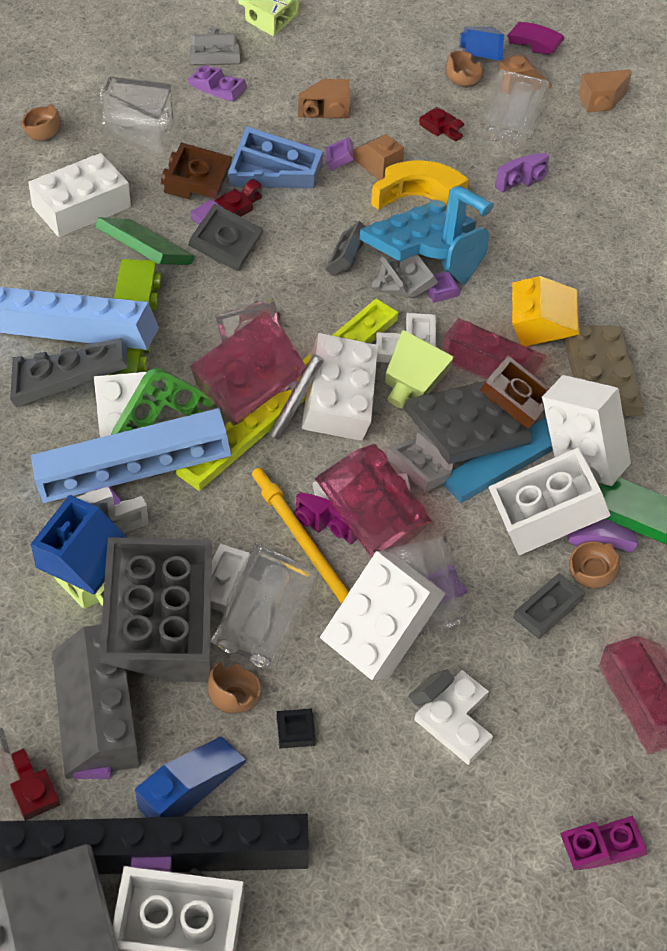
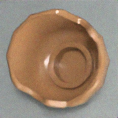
M458 50L452 51L448 55L446 74L453 83L468 87L476 85L481 80L484 73L481 62L479 61L475 64L472 61V54L470 52Z
M49 104L48 107L41 106L29 110L24 115L21 125L24 132L31 139L45 141L52 139L58 134L61 129V117L58 109Z
M583 542L572 551L569 559L570 572L574 579L590 589L604 588L612 583L619 573L620 555L616 553L611 543Z
M221 661L211 668L208 677V697L217 709L235 714L250 711L258 704L262 695L261 681L253 672L242 668L239 663L225 668Z

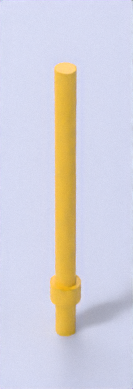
M256 468L251 475L261 488L262 497L268 505H273L342 604L349 591L283 499L284 493L276 483L271 482L262 468Z

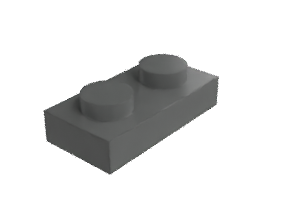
M360 221L341 234L325 268L332 276H335L342 270L348 271L356 261L354 256L364 244L359 239L360 229L366 226Z
M558 573L515 610L513 618L540 639L583 601L585 592L561 573Z

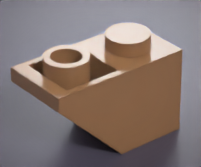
M322 79L299 93L298 117L349 118V79Z

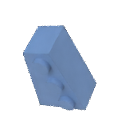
M246 126L228 172L229 187H244L248 181L255 179L262 187L314 188L322 167L323 151Z

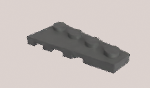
M122 338L87 344L83 350L78 351L74 350L73 347L61 349L60 354L55 355L40 352L35 353L32 359L27 360L22 356L13 357L10 400L16 407L77 385L88 383L94 380V376H104L128 367L127 345Z

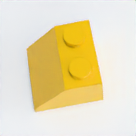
M542 276L512 283V325L522 347L579 335L577 289Z

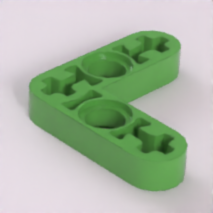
M153 368L143 376L114 426L111 435L137 429L136 426L132 427L128 423L130 420L137 426H140V428L153 425L164 405L189 416L204 412L201 408L197 407L198 403L201 402L207 407L219 408L222 419L225 414V408L213 395L163 369ZM154 380H162L164 385L162 388H155L152 382ZM182 390H190V400L186 404H178L176 401L178 393ZM145 393H148L150 396L153 395L156 398L155 402L149 397L144 396ZM143 403L149 404V414L144 418H136V407Z

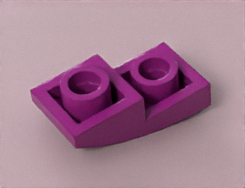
M518 22L507 35L510 44H530L532 53L543 54L554 53L565 40L564 35L559 32L529 22Z
M303 492L296 495V516L304 526H310L318 533L328 526L336 537L343 538L350 544H353L360 538L361 518L355 513L320 496Z
M633 815L598 826L595 821L560 833L573 870L602 867L647 855V849Z

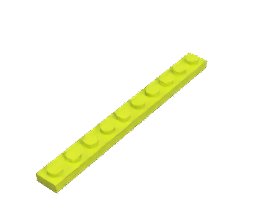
M375 299L332 336L371 344L376 340L377 332L384 333L398 321L399 312L380 300ZM311 353L225 425L231 456L176 470V475L200 492L271 430L307 367ZM306 394L304 395L300 404L305 401Z

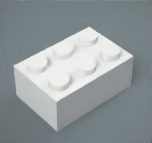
M102 153L90 156L28 182L32 207L58 237L95 223L98 217L107 218L131 207L129 182Z
M318 333L311 351L310 360L313 354L322 357L324 362L306 392L302 423L303 430L363 440L372 417L378 345Z
M562 375L542 396L554 457L579 447L596 482L612 486L631 464L619 388Z
M579 447L489 486L518 555H522L610 517L603 494Z
M376 551L320 638L371 680L389 679L446 593L394 553Z
M124 866L112 924L118 950L236 951L245 896L243 881Z

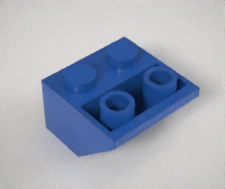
M69 495L31 542L35 567L95 595L105 581L108 537H128L99 507Z

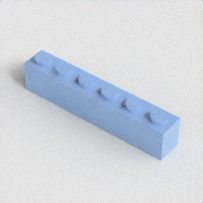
M0 287V333L83 343H97L122 338L127 348L147 350L159 329L148 302Z
M217 408L32 454L31 461L34 480L42 503L67 498L69 495L75 496L95 489L110 487L231 456V451L220 409Z

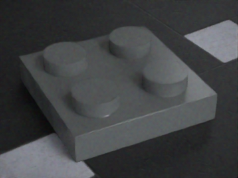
M214 203L190 237L188 246L239 271L261 237L263 228Z

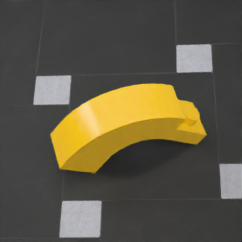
M414 160L396 163L386 167L385 178L373 184L371 205L380 210L399 198L419 195L432 200L442 201L447 206L450 190L455 186H461L468 190L469 179L457 170L436 162Z

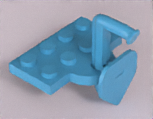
M455 186L449 192L447 206L442 201L432 200L427 204L414 207L409 211L393 215L391 218L375 222L370 226L360 229L359 239L398 261L417 254L442 259L444 271H448L453 280L464 285L485 257L489 241L488 230L482 227L475 229L476 220L466 216V204L480 211V215L483 217L492 211L494 203L488 202L483 197L461 186Z

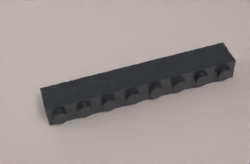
M308 813L0 821V872L85 844L90 845L92 848L98 874H123L124 866L131 867L132 858L171 857L173 872H190L192 868H196L200 872L308 869Z

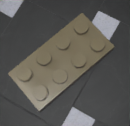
M579 324V335L564 338L572 376L619 388L623 416H641L644 405L622 327Z

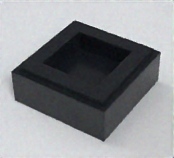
M312 708L276 711L279 749L315 746L316 739Z

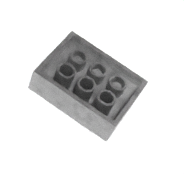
M108 537L99 650L100 663L169 681L208 682L212 540Z
M85 844L0 872V951H119L90 845Z

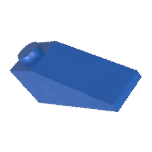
M464 27V33H460L459 47L463 48V51L470 52L472 56L503 60L504 34L494 27Z
M220 736L164 764L137 786L135 793L138 809L147 818L183 817L244 765L246 759Z

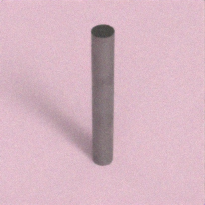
M313 354L269 432L271 437L279 440L324 362V359L319 355Z

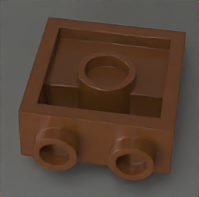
M181 142L177 152L172 151L170 155L169 169L164 168L161 184L164 185V193L190 200L194 192L217 199L230 169L232 156Z
M507 356L479 390L491 402L498 404L508 412L515 421L529 429L543 412L542 396L550 388L510 356Z

